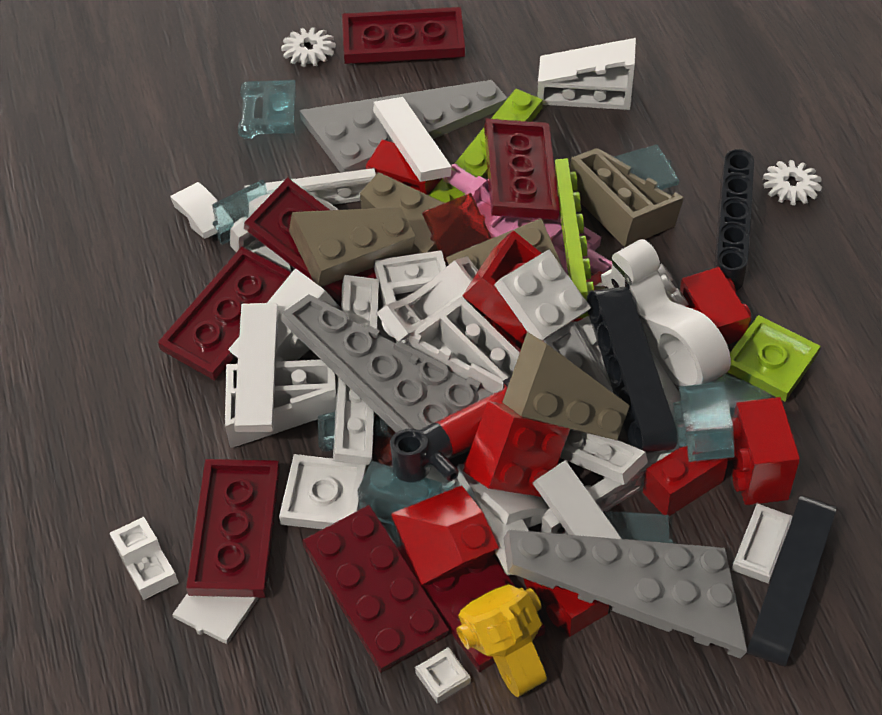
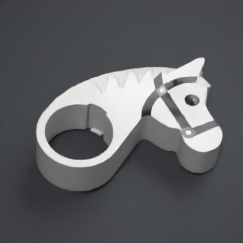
M640 239L613 254L612 269L601 274L602 283L595 285L594 288L599 290L627 287L632 294L648 345L671 381L688 391H698L729 371L731 358L728 346L719 329L706 315L668 299L662 279L658 274L660 261L657 252L650 243Z

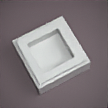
M449 647L415 667L416 675L437 704L471 684V677Z

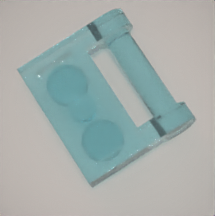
M295 80L248 81L241 85L240 95L243 98L242 120L238 123V134L240 137L250 139L255 137L256 134L294 133ZM263 96L262 118H254L255 100Z

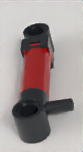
M511 377L503 380L502 390L420 430L404 429L395 433L390 440L395 477L404 482H417L427 477L430 467L434 466L446 480L452 481L456 479L459 470L448 458L472 446L487 401L504 404L503 399Z

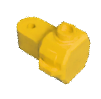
M508 584L494 589L466 605L458 615L462 625L457 627V633L467 649L474 648L487 656H493L506 686L514 696L519 697L546 681L545 670L532 642L542 626L537 611L542 607L533 589L528 588L524 590L523 588L519 589Z

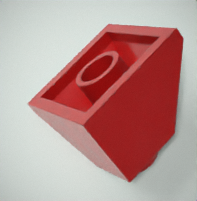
M462 485L391 513V517L421 586L492 557L499 548L483 511Z

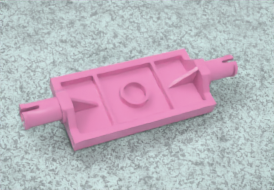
M457 164L451 165L453 168L451 169V176L443 178L444 182L465 193L464 202L457 208L462 211V224L487 240L538 220L534 218L491 216L488 179L481 176L476 178ZM559 213L558 220L542 219L563 269L568 274ZM584 227V234H579V236L586 235L587 256H583V259L589 258L591 273L596 274L600 271L605 273L612 269V261L595 252L600 246L601 237Z

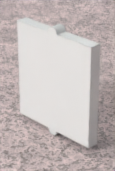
M187 593L174 611L173 617L195 628L199 635L205 633L228 644L259 598L188 596Z

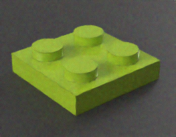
M758 315L730 352L731 366L728 373L775 397H781V400L786 402L819 355L821 346Z

